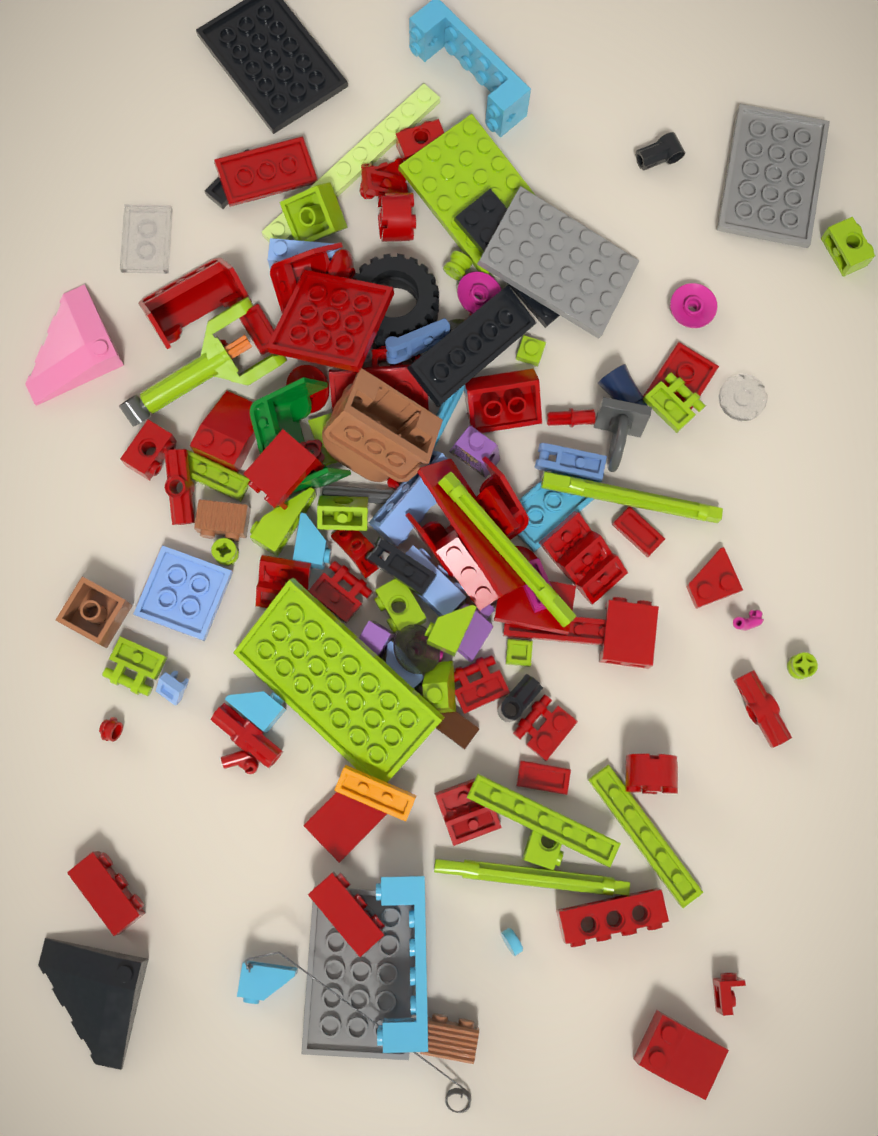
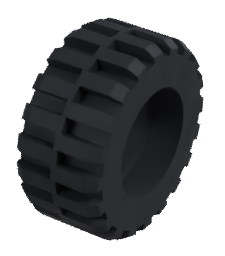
M398 253L397 257L383 254L381 259H378L377 256L370 259L369 265L364 263L359 268L360 274L355 273L352 277L354 280L406 290L416 299V306L406 315L400 317L384 316L373 341L376 342L377 348L385 346V341L388 337L395 336L398 338L411 331L437 322L439 288L436 285L434 275L432 273L428 274V267L424 264L419 266L417 259L413 257L406 259L404 254Z

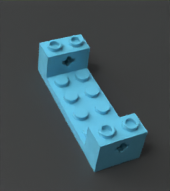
M430 1L409 18V48L413 55L419 56L426 62L445 47L448 54L454 55L460 61L461 66L465 70H469L475 76L477 82L482 86L484 85L491 92L487 98L485 120L491 132H495L499 137H502L527 116L531 88L442 1Z
M425 876L381 877V883H376V900H381V906L414 905V911H409V928H415V939H409L410 956H415V967H410V986L416 985V995L410 997L411 1015H416V1017L384 1018L383 1025H378L377 1046H383V1053L428 1052Z

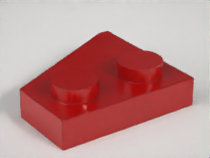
M724 547L716 552L686 586L696 609L743 591Z

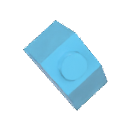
M300 513L293 560L311 563V568L324 570L325 563H330L331 549L328 548L326 540L306 513Z
M262 691L228 695L225 698L227 702L265 733H268L286 711L281 706L285 701L274 692L270 696Z
M248 960L247 964L251 963L253 966L249 972L244 961L241 968L237 997H242L245 1003L259 1004V1000L264 1001L295 977L298 968Z

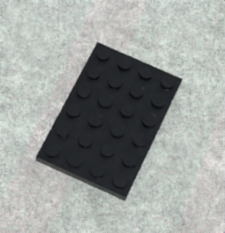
M243 0L196 29L197 36L273 134L348 87L347 80L283 0Z

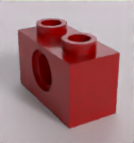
M439 119L426 121L419 126L405 128L396 133V147L400 157L403 158V162L444 134Z
M147 420L120 460L126 467L150 481L162 469V463L165 460L164 451L176 449L177 441L173 434ZM149 448H156L154 454L149 456L146 455V452Z

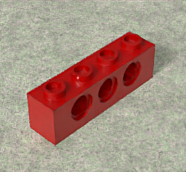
M659 888L556 910L563 942L565 944L570 943L571 947L583 946L586 944V940L596 938V942L612 939L611 934L621 932L622 936L633 935L637 933L638 928L647 927V930L663 928L662 923L669 922L662 889ZM641 905L644 909V915L641 919L635 920L632 916V911L634 907ZM611 911H616L619 916V920L615 925H608L606 920L608 913ZM585 917L593 919V927L589 931H583L581 928V921Z

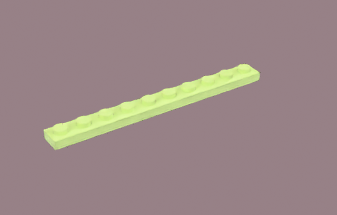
M426 84L421 85L310 188L330 182L337 198L361 176L362 164L371 163L373 165L396 144V133L405 128H413L440 103V97ZM283 212L262 231V236L268 242H270V238L293 239Z

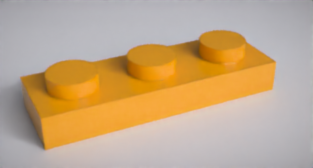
M347 765L344 766L334 790L403 821H407L417 797L413 793Z

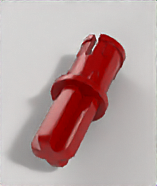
M569 408V411L547 413L546 421L549 426L569 425L574 427V425L583 424L594 425L596 416L594 409L573 410V408Z

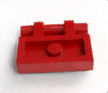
M334 561L329 568L335 572V575L330 578L323 572L308 592L347 624L362 606V603L356 597L361 593L368 599L372 595L373 590L366 586L367 582L363 579L359 580L350 573V569L346 565L342 566L337 561ZM342 580H345L353 587L349 592L339 585Z
M492 655L485 658L479 657L475 659L474 663L462 668V666L454 669V683L460 681L462 687L455 690V696L463 714L510 694L500 670L491 674L488 670V667L496 664ZM480 671L482 678L469 683L467 677Z
M545 694L539 701L533 703L531 706L533 709L525 719H520L513 735L521 740L526 733L529 734L532 738L526 746L544 761H547L578 721L560 706H557L551 713L547 706L552 700ZM541 715L546 721L537 731L532 725Z

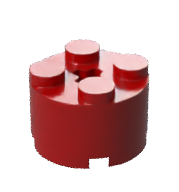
M408 192L379 193L378 207H382L378 215L381 242L414 240L416 215L412 214L411 209L414 207V194Z
M628 754L625 760V792L640 793L642 789V794H657V792L678 794L677 756L659 754V756Z

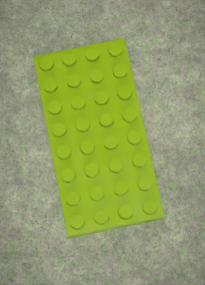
M294 578L285 584L233 652L357 770L387 783L445 718Z

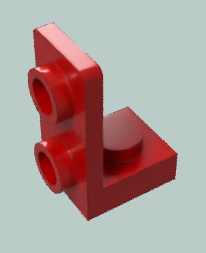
M337 530L331 535L334 542L352 559L365 578H368L379 569L364 558L368 552H372L374 545L360 531Z

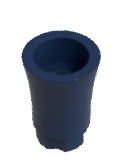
M626 364L617 367L598 382L611 399L648 406L633 381Z

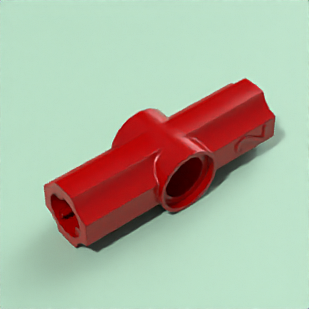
M187 449L164 451L167 472L164 488L170 500L172 525L195 523L192 498L195 486L194 482L190 479ZM181 481L183 489L178 493L177 484Z
M753 670L735 679L734 683L746 702L745 707L750 719L756 725H759L770 747L774 748L791 739L792 736L779 715L780 708L776 700L770 693L766 692L756 672Z
M226 703L218 707L210 719L226 732L237 746L245 752L251 753L269 769L284 752L265 737L262 730L247 718L245 720Z

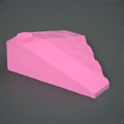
M85 284L62 295L59 310L48 328L46 341L43 346L41 345L35 359L36 364L33 372L27 378L25 385L36 406L124 366Z

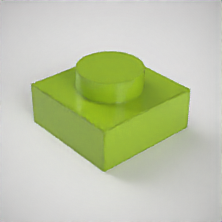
M524 335L516 360L538 367L546 342Z

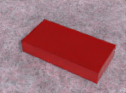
M257 303L249 308L247 313L240 317L239 320L262 356L268 353L267 345L274 329Z
M630 506L612 524L647 558L665 540L657 530Z
M520 761L516 786L567 795L571 769Z

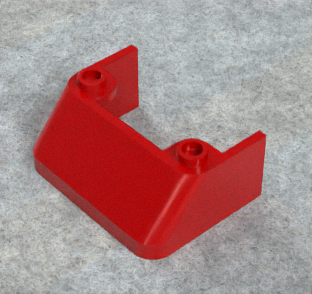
M342 242L313 248L276 262L271 266L270 277L282 314L303 271L309 270L327 274L330 265L327 253L342 248Z
M218 257L144 297L138 304L164 346L169 349L171 348V343L181 338L180 334L183 331V327L222 305L224 307H231L242 299L249 297L233 266L221 257Z
M485 456L482 458V461L491 476L481 484L479 492L481 493L486 487L493 485L520 526L508 537L511 540L527 527L529 517L505 475ZM407 513L405 516L448 575L455 578L436 552L435 546L437 541L455 530L454 527L450 525L444 529L437 521H431L421 527L413 516Z

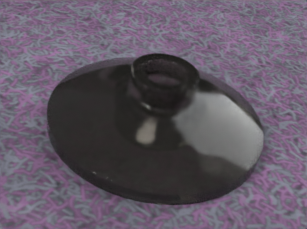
M417 624L405 626L397 633L393 643V650L398 663L406 671L413 674H425L437 665L440 658V650L427 644L429 638L425 636L427 628Z

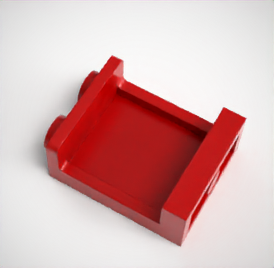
M282 429L243 474L250 480L247 484L259 494L262 490L266 494L264 499L271 506L276 508L279 505L286 510L288 506L284 503L285 500L313 469L318 472L325 466Z
M613 597L612 600H608L605 604V609L607 610L603 647L600 652L599 662L645 669L651 668L654 661L659 606H652L650 601L639 600L637 603H629L626 598Z

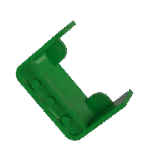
M303 377L252 403L250 417L260 454L282 429L297 442H305L299 421L306 418L311 412L310 395L327 388V382ZM323 464L325 467L322 470L316 472L313 469L293 492L307 490L310 487L313 489L323 487L351 475V471L327 468Z

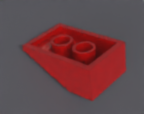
M226 391L199 426L190 444L193 452L239 473L256 440L250 417V407L253 402Z
M656 1010L633 1059L639 1066L706 1100L729 1050Z

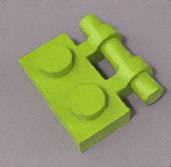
M671 372L665 378L670 386L667 387L661 381L643 400L678 433L696 415L690 408L693 406L698 412H701L706 405L700 400L701 397L696 392L693 393L684 385L685 381L681 377L677 378ZM678 392L686 401L683 403L674 393Z
M120 636L109 657V660L118 664L115 670L106 667L102 676L110 679L112 684L117 686L121 684L130 688V691L137 695L141 693L149 696L153 687L146 685L145 680L147 677L157 680L167 657ZM126 668L138 672L135 679L124 675Z

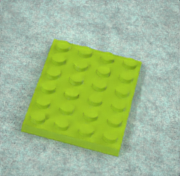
M470 114L401 163L398 170L463 253L472 260V264L477 271L490 275L489 271L477 265L482 253L454 221L455 217L489 189L494 192L507 209L520 186L532 194L534 192L473 114Z

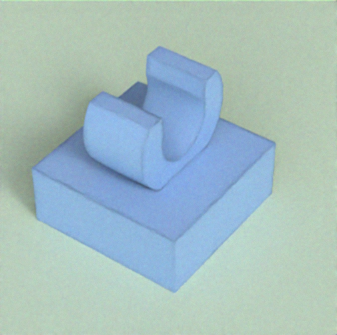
M173 671L170 675L165 672L158 680L156 692L176 706L183 698L189 679L186 678L180 683L176 680L178 671Z

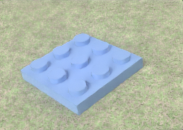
M162 545L133 615L205 641L233 572L232 570Z

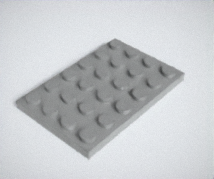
M740 104L736 116L717 231L808 249L812 240L830 121Z
M520 186L477 265L599 339L617 307L639 260Z
M349 889L354 896L359 893L368 904L365 908L371 916L376 914L385 924L383 928L385 935L359 957L313 902L307 972L378 1025H383L384 1018H411L410 997L413 995V985L410 986V967H414L415 956H410L409 939H415V928H409V911H414V905L381 906V900H376V890ZM307 975L301 1054L409 1060V1052L383 1053V1046H377L378 1026Z

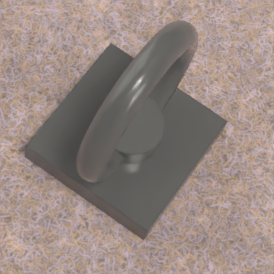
M603 397L595 419L594 428L613 432L607 461V468L610 472H615L620 465L627 435L641 438L651 416L652 407Z

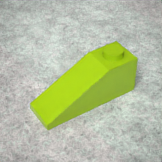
M310 487L285 502L288 506L286 510L279 506L264 515L260 522L257 520L250 530V538L253 543L278 557L298 527L300 513H306L317 497L315 489Z

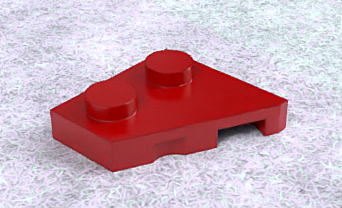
M398 158L389 164L384 162L379 164V166L365 168L361 173L364 194L378 197L379 193L408 192L406 179L398 170L399 165L403 163V158Z

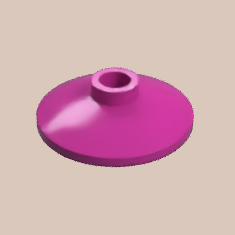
M471 272L460 280L457 287V296L461 305L468 312L474 313L500 292L501 287L490 275L483 272Z
M689 283L679 287L672 295L670 301V310L673 317L678 323L688 328H701L708 325L717 313L718 305L715 295L710 289L701 284ZM688 307H693L696 311H690Z

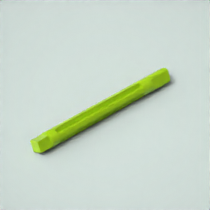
M546 471L542 475L541 488L701 521L719 523L722 520L723 508Z
M452 472L444 476L438 482L442 489L457 503L535 593V596L562 627L567 626L576 617L575 613L515 547Z
M435 858V873L461 875L462 878L609 896H613V894L629 895L630 892L629 881L615 880L614 877L465 859L464 862Z

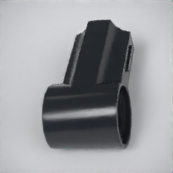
M670 132L663 135L656 143L636 150L635 155L639 168L644 171L664 162L667 164L676 163L684 157L685 151L676 133Z
M526 674L504 701L500 703L497 712L501 720L513 722L518 719L540 693L543 687L534 677ZM507 703L513 704L516 707L515 716L506 714L504 708Z

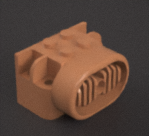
M361 368L356 374L353 384L345 388L342 397L337 401L331 417L324 424L322 440L327 452L333 459L367 480L384 482L391 478L398 482H407L418 473L417 471L421 467L429 464L443 420Z

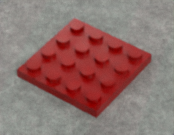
M304 270L272 334L267 350L272 354L358 373L363 366L395 294L394 289L390 286Z

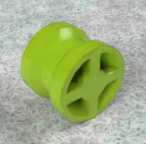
M453 251L450 255V261L445 263L443 270L451 278L460 281L466 275L465 271L472 266V260L460 251Z
M228 538L216 540L211 547V553L220 565L230 566L239 557L237 546Z
M806 652L792 656L787 663L788 673L793 678L800 680L812 676L818 669L816 658Z

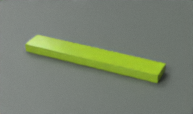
M610 765L605 766L588 779L594 790L681 908L686 907L704 893L630 792H625L624 784Z
M477 774L467 795L468 799L609 868L621 844L480 774Z

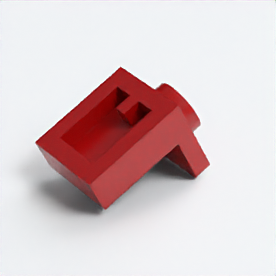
M721 973V978H713L715 1009L717 1013L723 1016L733 1015L736 997L731 987L746 986V982L744 979L737 977V973Z

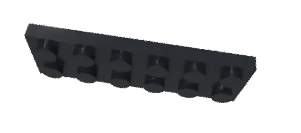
M489 189L459 213L454 221L483 254L507 208L494 192ZM508 284L544 328L561 316Z
M507 285L408 366L407 369L438 407L532 328L536 321L509 285Z

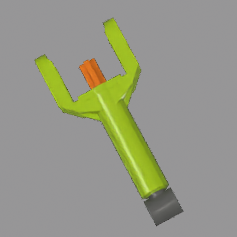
M249 297L242 299L208 320L199 357L139 393L140 398L138 395H135L119 405L133 427L151 416L149 412L152 414L156 413L212 377L248 386L287 361L285 356L271 354L238 374L239 370L232 359L252 348L249 340L244 334L224 347L218 336H214V333L247 313L248 309L253 306Z

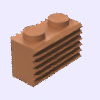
M199 499L194 529L203 538L214 539L215 535H220L232 541H239L240 538H247L250 508L246 504Z
M434 1013L432 1018L428 1017V1052H420V1054L474 1064L479 1027L474 1026L475 1022L472 1020L460 1018L457 1023L448 1021V1016Z

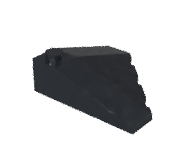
M45 938L38 966L43 974L46 973L54 988L52 990L62 1007L65 1006L73 1020L71 1023L81 1040L84 1039L92 1053L90 1056L95 1065L122 1070L149 959Z

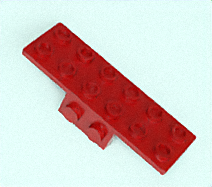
M450 458L421 467L417 471L497 595L502 597L526 586L527 584L457 503L449 497L438 482L448 473L452 472L502 532L509 537L520 526L493 485L486 487L476 496Z

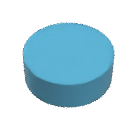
M511 928L501 932L502 939L513 956L523 951L518 937Z

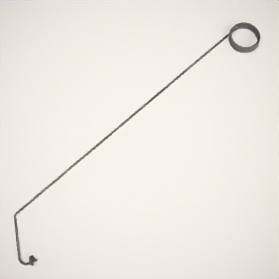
M278 951V952H274V953H269V954H264V955H259V956L247 958V959L245 960L246 969H249V972H250V970H251V968H253V966H252L251 963H248V964H247V961H248L249 959H255V958L264 957V956H268V955H274V954H278V953H279V954L282 955L285 959H287V960L290 961L292 964H294L296 967H298L300 970H302L303 972H305L308 976H310V977L313 978L315 981H317L319 984H321L323 987H325L326 989H328L331 993H333L334 995H336L338 998H340V999H341L342 1001H344L346 1004H348L349 1006H351L353 1009H355L357 1012H359L361 1015H363V1016H364L365 1018H367L369 1021H371V1022L374 1023L376 1026H378V1024L375 1023L372 1019H370L369 1017H367L366 1015H364L361 1011H359L357 1008H355L354 1006H352L349 1002H347L346 1000H344L343 998H341L338 994H336L334 991H332L331 989H329L326 985H324L323 983H321L320 981H318L315 977H313L311 974H309L308 972H306L303 968H301L300 966H298L297 964H295L292 960H290L288 957H286L285 955H283V954H282L281 952H279V951ZM413 1052L460 1087L448 1091L445 1104L452 1112H466L470 1108L472 1100L469 1091L418 1053ZM458 1094L462 1098L464 1095L468 1099L469 1104L462 1111H454L449 1107L448 1097Z

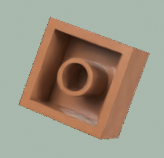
M82 576L55 621L107 649L133 605Z

